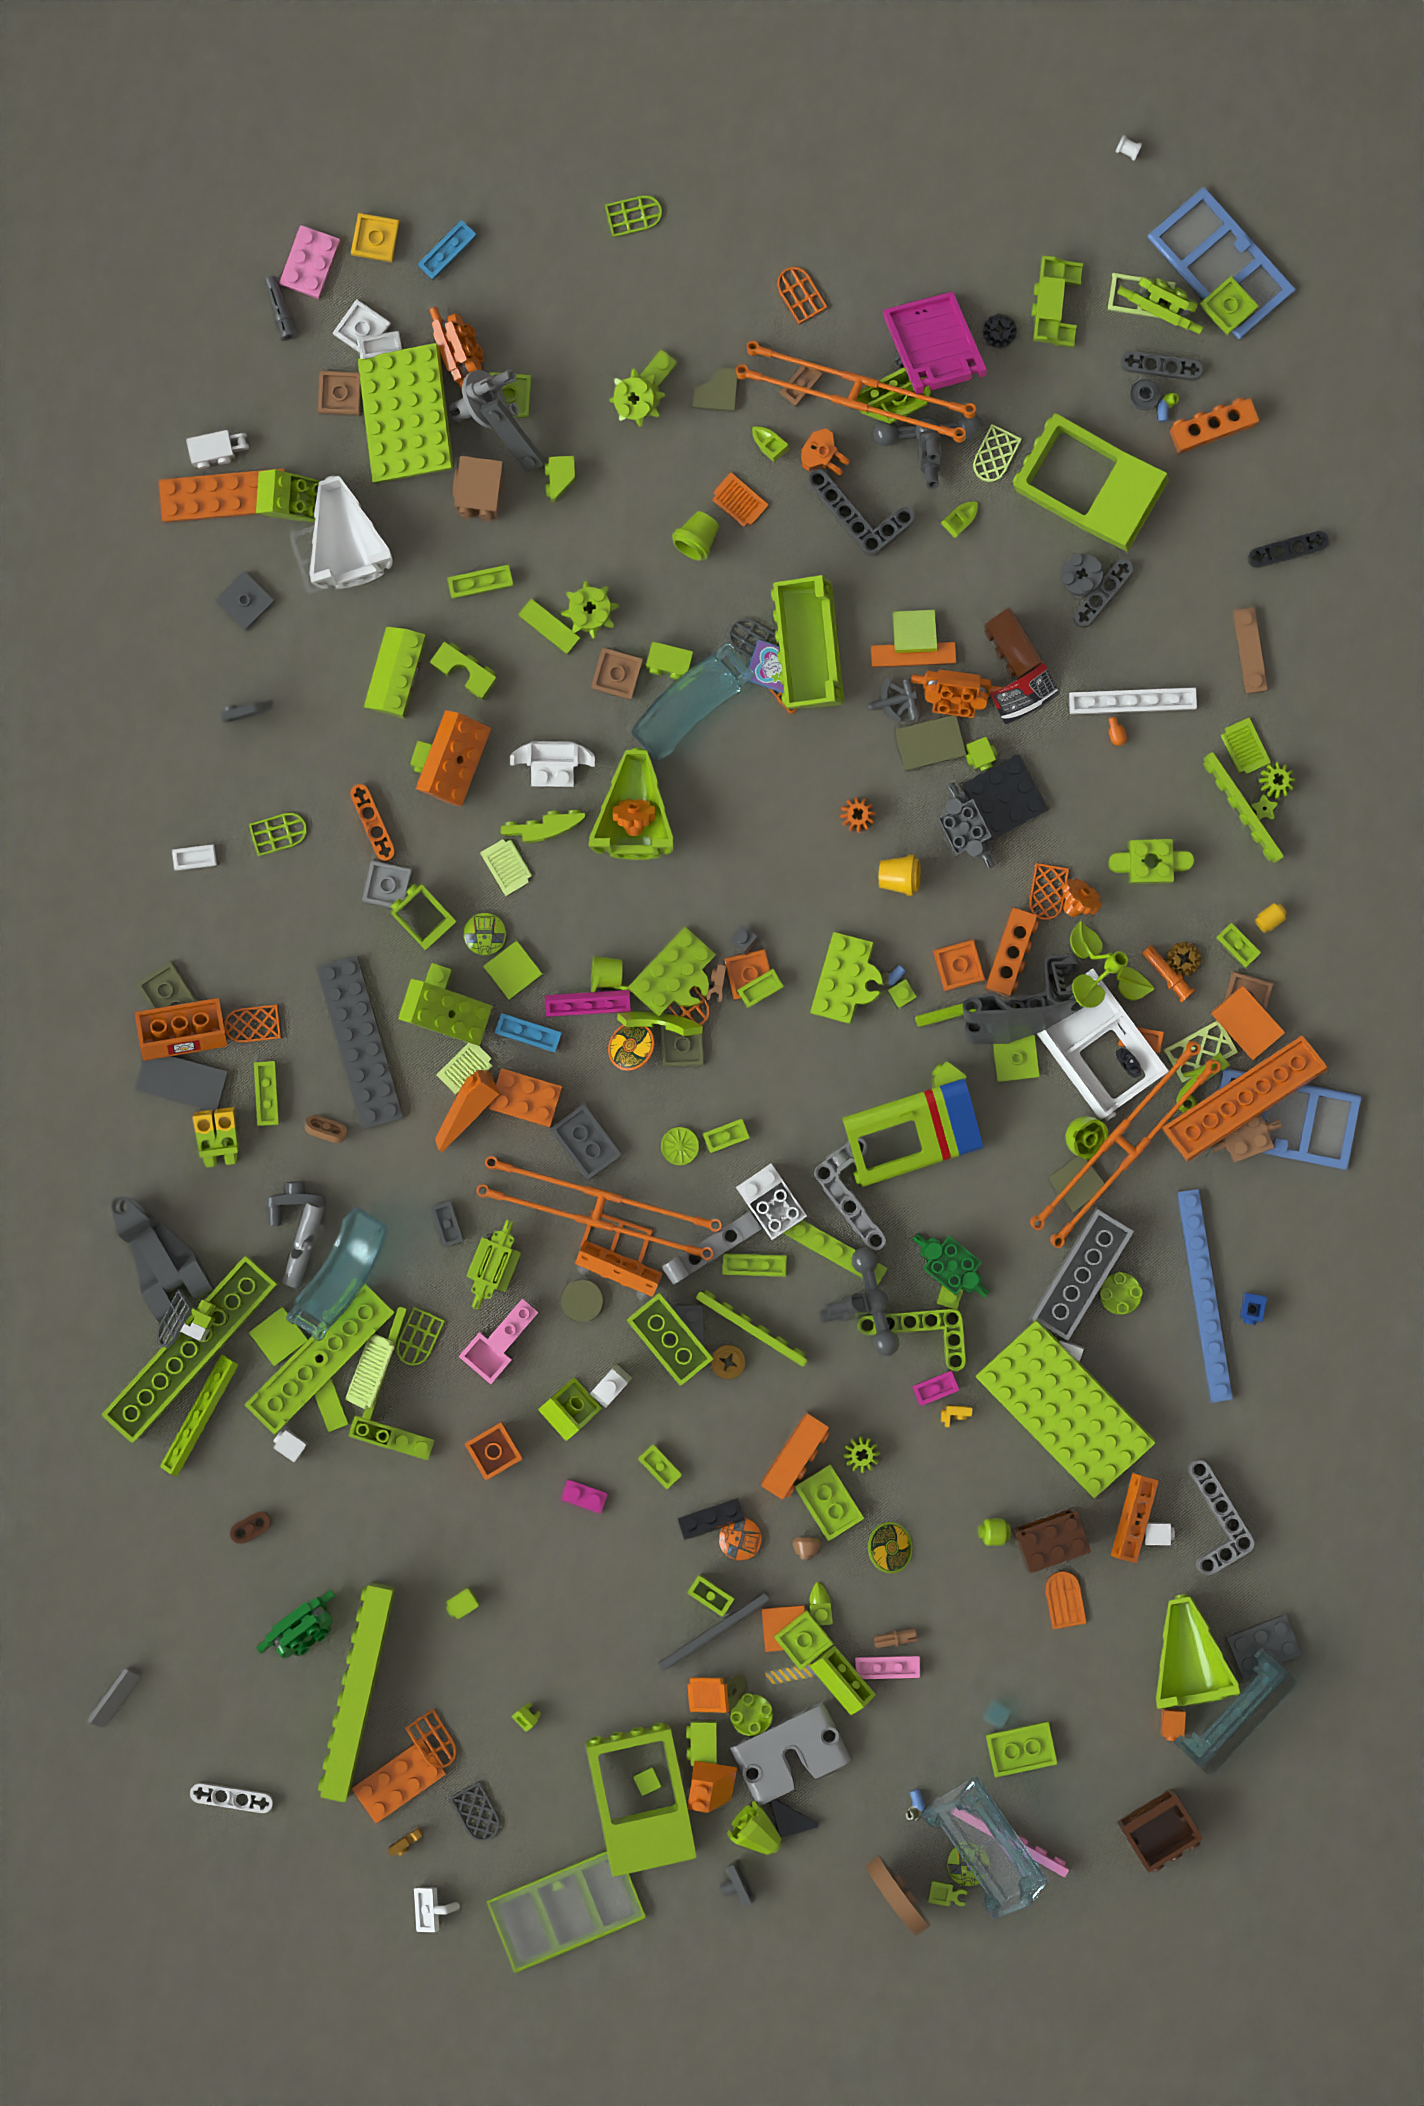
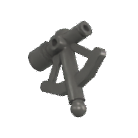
M886 677L881 689V700L868 704V709L871 711L884 708L886 713L897 723L901 721L899 716L905 708H908L910 720L922 717V709L916 703V699H918L917 693L913 691L911 679L902 681L903 690L891 683L890 677ZM890 686L902 694L888 698L887 691ZM904 702L897 713L890 707Z

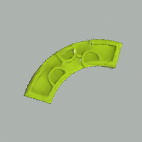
M645 1011L617 1013V1020L626 1027H653L654 1024L666 1026L667 1030L674 1031L682 1036L701 1034L703 1026L690 1019L662 1013L660 1016L654 1012Z

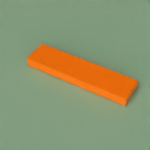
M955 642L937 643V651L895 653L894 645L871 646L872 668L956 664Z

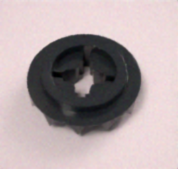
M999 313L990 316L983 327L985 340L997 348L1010 345L1017 333L1014 320L1009 318L1008 315H1001ZM999 323L1003 329H1009L1003 332L1002 339H1000L999 333L994 331Z
M1120 1048L1117 1050V1060L1128 1075H1131L1133 1078L1140 1076L1141 1066L1135 1056L1127 1049Z

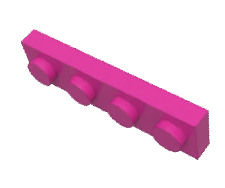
M629 990L545 995L546 1017L631 1011Z

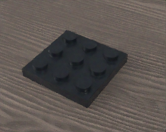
M1019 754L962 784L970 800L976 798L994 835L992 840L1049 810Z

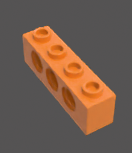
M1244 397L1232 401V405L1225 407L1222 404L1212 409L1213 412L1207 414L1200 412L1193 415L1191 420L1185 421V419L1174 422V426L1171 427L1169 432L1177 453L1186 452L1257 426L1259 418L1251 398L1245 400ZM1228 414H1237L1238 421H1231ZM1208 421H1217L1219 427L1215 429L1211 428L1208 424ZM1196 427L1199 431V435H1191L1189 433V428Z
M1014 907L1011 909L985 986L986 990L1007 997L1011 993L1015 994L1019 983L1015 981L1017 974H1022L1025 966V961H1022L1024 953H1029L1032 941H1029L1031 933L1035 934L1039 924L1038 921H1035L1037 915ZM1017 927L1024 929V938H1017L1014 935V929ZM1008 948H1016L1018 950V957L1015 959L1010 958L1007 954ZM1003 967L1011 970L1012 975L1010 978L1005 979L1001 976L1000 971Z

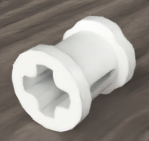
M1123 135L1115 152H1122L1130 156L1131 160L1134 161L1142 143L1137 144L1127 139L1126 135Z

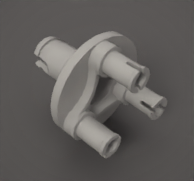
M508 369L499 375L494 374L491 376L485 371L475 370L467 374L462 384L463 398L449 406L450 412L456 409L460 411L452 419L460 422L473 417L480 425L486 428H493L480 412L482 405L497 399L502 402L512 417L518 415V406L513 402L507 405L502 391L503 386L516 381L515 372L511 373L513 370Z

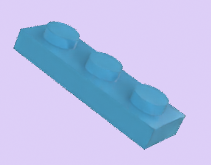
M461 220L417 264L418 267L434 280L477 237L476 233Z
M503 1013L500 1015L495 1034L556 1053L562 1032Z

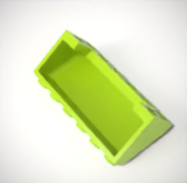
M823 575L774 582V589H771V597L773 602L775 601L776 610H773V617L778 626V630L775 631V637L780 646L777 657L779 664L782 665L780 682L784 685V693H782L783 705H786L787 709L844 705L835 603L831 581Z

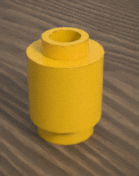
M1272 903L1260 912L1254 921L1260 930L1266 933L1284 922L1287 912L1281 904L1276 905Z

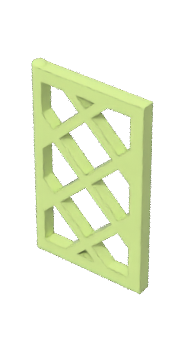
M1218 1021L1164 1049V1053H1166L1172 1066H1174L1178 1059L1173 1058L1170 1051L1180 1046L1183 1047V1054L1189 1040L1196 1036L1203 1037L1196 1063H1185L1194 1067V1070L1201 1067L1199 1062L1202 1053L1211 1056L1219 1053L1221 1042L1228 1044L1232 1050L1223 1055L1225 1059L1238 1053L1227 1031ZM1218 1025L1221 1031L1219 1038L1207 1035L1209 1029ZM1206 1038L1218 1041L1215 1053L1203 1050ZM1180 1066L1176 1073L1183 1083L1192 1077H1183L1181 1072L1182 1066Z

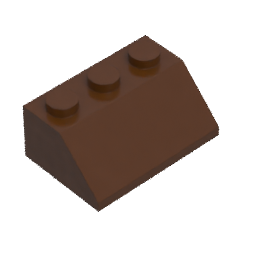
M1010 607L985 624L986 630H984V633L989 641L993 640L995 643V652L1000 659L1004 658L1007 663L1005 668L1011 677L1014 676L1018 680L1041 664L1042 660Z

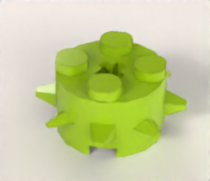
M633 368L630 378L624 380L615 378L614 381L617 386L615 387L614 397L610 398L609 401L615 404V408L620 414V421L626 418L636 420L639 427H642L644 417L650 415L660 416L657 406L660 404V399L665 397V393L659 392L658 386L654 384L656 377L654 374L649 377L639 376L636 369ZM634 395L639 396L638 401L635 400Z
M585 581L583 588L577 592L567 591L566 595L570 600L569 609L561 612V615L571 617L574 624L572 628L573 634L582 630L590 632L592 638H596L597 631L603 629L604 626L614 627L610 620L611 611L618 608L619 604L609 602L607 596L609 587L604 586L601 589L590 587L589 583ZM587 606H592V608H596L593 609V613L588 614V611H584L585 609H587Z

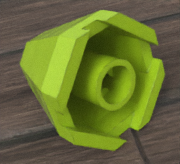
M753 1801L752 1807L749 1805L744 1806L733 1819L731 1825L734 1828L732 1831L729 1829L727 1835L737 1845L766 1855L774 1854L780 1849L782 1838L761 1805Z

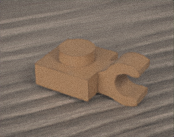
M717 965V969H712L711 981L715 983L714 987L707 993V1000H710L712 993H717L719 996L718 1002L722 1001L725 965Z

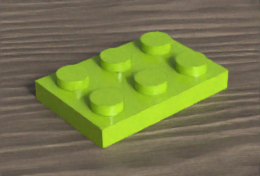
M831 1464L794 1486L828 1541L864 1519Z
M1048 1721L985 1734L995 1778L1057 1764Z

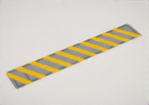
M808 1664L801 1671L795 1666L765 1672L767 1685L817 1675L810 1668L811 1664Z

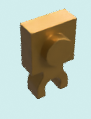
M419 1827L390 1845L387 1851L391 1857L396 1854L398 1857L409 1850L408 1846L423 1836V1832Z

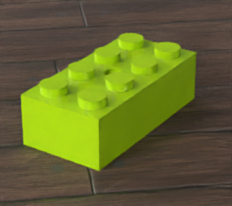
M411 979L398 1019L466 1043L480 1046L492 1005L423 981Z
M660 1292L627 1319V1322L680 1386L714 1359ZM668 1335L674 1336L673 1343L666 1341Z

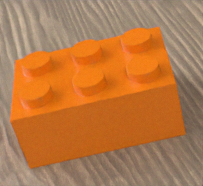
M501 1068L496 1083L499 1095L490 1103L489 1109L551 1128L563 1087Z

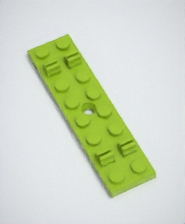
M363 1283L262 1388L248 1400L245 1406L275 1435L395 1312L366 1283ZM318 1354L322 1355L324 1358L323 1362L318 1363L316 1361V1356Z

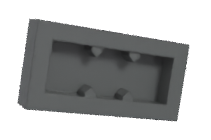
M737 1859L726 1867L731 1881L721 1884L720 1889L724 1897L737 1892L743 1906L746 1907L751 1905L756 1897Z

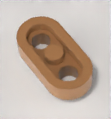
M312 1115L307 1118L305 1123L306 1132L312 1136L332 1143H341L346 1138L347 1128L339 1122L319 1115Z

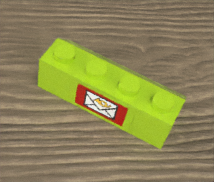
M386 627L364 708L405 719L427 641L425 634L403 628Z

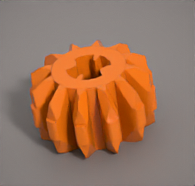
M858 797L854 798V804L848 799L846 801L848 807H841V810L846 813L840 814L839 818L847 819L842 823V826L850 824L849 832H852L854 826L857 833L861 832L860 826L867 831L869 827L866 822L869 824L874 823V820L869 817L875 816V812H868L873 805L869 804L865 807V798H863L861 804L858 803ZM855 810H857V813L859 811L862 812L861 820L853 818Z

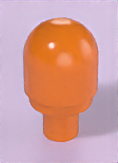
M1116 716L1109 718L1108 721L1111 728L1108 729V734L1111 742L1115 746L1124 745L1127 741L1125 728L1122 724H1118Z

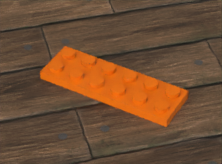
M260 471L159 480L162 522L256 515L258 476Z

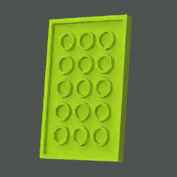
M433 343L378 354L371 358H358L372 482L376 484L454 469L439 345Z

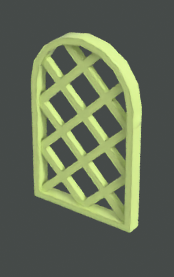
M991 424L975 455L973 469L976 476L986 482H994L1000 479L1007 471V467L1022 439ZM992 429L994 436L987 438ZM995 429L1002 432V434L996 435ZM1005 435L1007 443L1000 445L998 437ZM1008 436H1010V437H1012V438H1014V439H1016V440L1009 441ZM995 439L997 446L990 448L988 441ZM1018 442L1013 451L1011 444ZM984 443H986L987 449L981 451ZM1008 445L1010 453L1003 455L1001 447ZM999 449L1001 456L993 458L991 451ZM989 452L991 459L983 461L981 454ZM979 455L981 462L976 463V459ZM1011 455L1008 463L1006 464L1004 457ZM1002 458L1004 465L996 467L994 460ZM992 461L994 469L987 471L985 463ZM982 465L984 472L978 474L976 466ZM1005 468L999 476L998 470ZM995 471L997 478L990 479L988 473Z

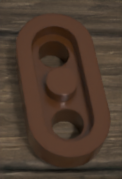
M256 1512L233 1525L230 1530V1537L235 1543L244 1544L267 1531L271 1525V1519L265 1512ZM258 1518L264 1520L263 1526L257 1525ZM244 1529L245 1536H239L238 1530Z

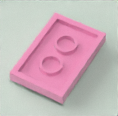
M300 225L279 285L319 299L339 247L340 239Z

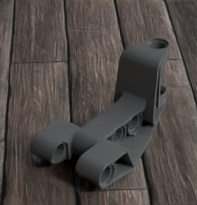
M1073 954L1046 957L1044 960L1046 988L1040 994L1002 1001L996 993L967 998L963 1003L967 1041L971 1044H1009L1042 1032L1084 1008L1076 1001L1073 991H1066L1064 978H1062V976L1079 969L1078 957ZM1049 976H1052L1056 999L1053 996ZM975 1009V1010H977V1011H975V1012H970L969 1010Z
M119 1196L112 1201L111 1209L118 1236L131 1245L141 1294L159 1323H161L171 1304L169 1293L185 1284L195 1301L213 1292L215 1288L198 1256L170 1229L134 1198ZM119 1200H121L119 1203V1211H117L116 1203ZM125 1202L127 1203V1209H126V1210H124V1208H123Z

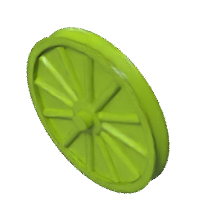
M673 1128L662 1138V1154L668 1162L674 1165L688 1164L698 1154V1139L687 1128Z

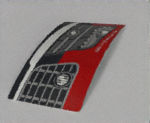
M1042 663L1025 676L992 692L990 695L1004 723L1008 724L1044 705L1058 695L1059 692L1045 663Z

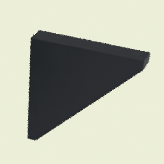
M776 1799L771 1801L781 1838L819 1827L817 1822L807 1818L793 1808Z

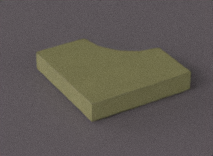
M717 367L715 375L709 382L704 385L694 386L693 408L734 412L737 387L736 369Z

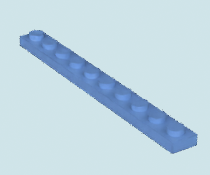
M1199 1189L1177 1192L1210 1402L1232 1400Z

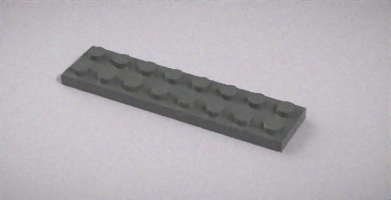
M352 956L316 967L362 1130L404 1118L358 956Z

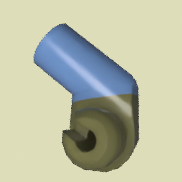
M898 965L892 973L880 971V973L882 974L884 985L893 986L906 971Z
M920 1789L910 1791L913 1803L905 1814L906 1819L909 1821L918 1820L925 1809Z

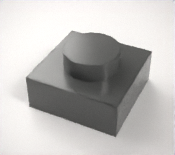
M742 925L729 942L747 955L760 938Z

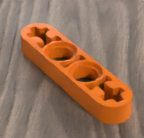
M357 784L352 787L350 792L352 801L377 857L385 862L390 861L395 856V848L370 791L365 785ZM356 790L366 791L363 797L366 802L370 799L371 803H366L359 808L358 804H362L359 797L355 798ZM370 807L374 809L375 813L371 819L363 817V810ZM374 827H381L383 829V835L380 838L372 837L371 830ZM385 838L388 840L384 842L387 849L391 848L388 857L380 855V852H382L380 844L375 845L376 842H381Z

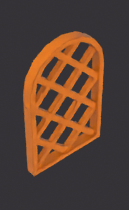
M1035 863L1029 896V908L1034 915L1037 914L1033 908L1037 905L1041 908L1043 912L1038 914L1037 918L1050 920L1061 912L1065 893L1063 892L1061 897L1057 891L1067 882L1068 868ZM1040 866L1047 867L1049 869L1043 872ZM1037 868L1041 872V875L1036 877ZM1054 869L1064 871L1058 875ZM1052 870L1056 877L1049 880L1045 874ZM1066 873L1065 881L1063 882L1060 876ZM1043 876L1047 883L1041 887L1037 880ZM1058 878L1062 885L1055 889L1052 882ZM1034 883H1036V885L1039 888L1035 892H1033ZM1048 885L1053 889V892L1049 895L1043 890ZM1041 890L1045 897L1038 901L1035 894ZM1055 893L1060 900L1053 904L1049 897ZM1032 897H1033L1034 900L1036 901V904H1034L1033 906H1032ZM1047 899L1051 906L1044 909L1040 903ZM1061 902V905H1060V908H1059V911H1058L1057 908L1055 907V905H1057L1058 903ZM1051 908L1056 911V914L1052 917L1047 913Z
M268 1005L232 1011L225 1019L224 1029L226 1034L235 1042L244 1043L281 1038L278 1006ZM263 1008H272V1009H271V1011H270L269 1013H267ZM258 1009L254 1015L248 1011ZM274 1010L276 1012V1019L271 1016ZM243 1011L240 1016L236 1015L235 1012ZM260 1011L267 1015L263 1021L256 1017ZM246 1012L252 1016L248 1023L241 1019ZM231 1015L237 1018L233 1025L228 1022ZM269 1017L275 1021L270 1028L264 1024ZM254 1019L260 1023L256 1029L250 1026ZM239 1020L245 1024L241 1031L235 1027ZM276 1024L278 1034L272 1030L276 1026ZM262 1025L268 1029L264 1036L258 1032ZM247 1027L254 1031L249 1038L243 1034ZM232 1029L239 1033L236 1038L229 1034ZM270 1032L276 1036L266 1038ZM255 1034L261 1037L259 1039H252ZM242 1035L247 1040H238V1038Z

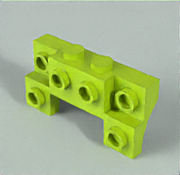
M1042 256L1040 277L1038 283L1035 282L1033 292V295H1037V301L1032 304L1031 316H1035L1033 341L1053 343V346L1074 348L1077 325L1060 322L1065 284L1081 285L1083 263L1066 261L1052 256Z

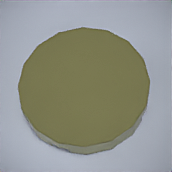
M583 1279L573 1281L562 1292V1309L572 1320L579 1322L590 1321L602 1309V1292L591 1281Z

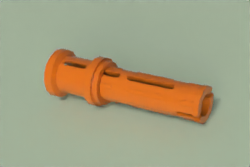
M1152 944L1141 953L1166 980L1168 989H1172L1177 994L1181 1003L1195 991L1194 988L1191 989L1183 980L1182 975H1177L1154 949Z

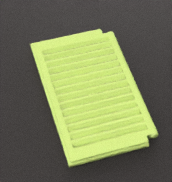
M374 1333L366 1342L345 1400L366 1410L372 1408L395 1347L392 1345V1341Z

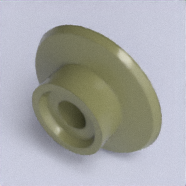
M743 1674L723 1679L724 1684H727L729 1710L737 1705L739 1699L745 1693L747 1681Z

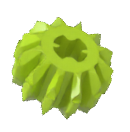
M1279 762L1274 764V768L1270 764L1267 765V771L1262 770L1260 773L1265 777L1259 779V783H1265L1261 790L1265 791L1268 788L1267 796L1270 797L1274 792L1276 799L1280 797V793L1284 797L1287 796V790L1292 791L1294 788L1289 783L1296 781L1295 778H1289L1293 774V770L1286 772V764L1280 769ZM1275 776L1276 778H1281L1280 785L1273 783Z
M859 1436V1444H856V1441L851 1439L850 1441L854 1447L845 1446V1449L851 1451V1453L843 1454L844 1458H852L846 1462L847 1466L855 1463L852 1470L856 1471L858 1466H860L861 1473L865 1472V1465H867L870 1471L873 1470L869 1463L878 1464V1460L874 1459L873 1456H879L880 1452H872L877 1447V1444L875 1443L869 1447L870 1438H867L865 1444H863L862 1436ZM865 1449V1454H868L866 1459L858 1460L859 1456L856 1455V1452H861Z

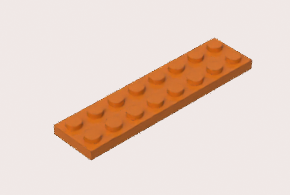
M1302 1035L1163 1126V1131L1185 1160L1189 1162L1327 1071V1066Z

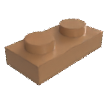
M802 365L788 383L811 389L822 377L823 373L817 369ZM783 387L779 392L781 396L795 407L807 394L787 387Z

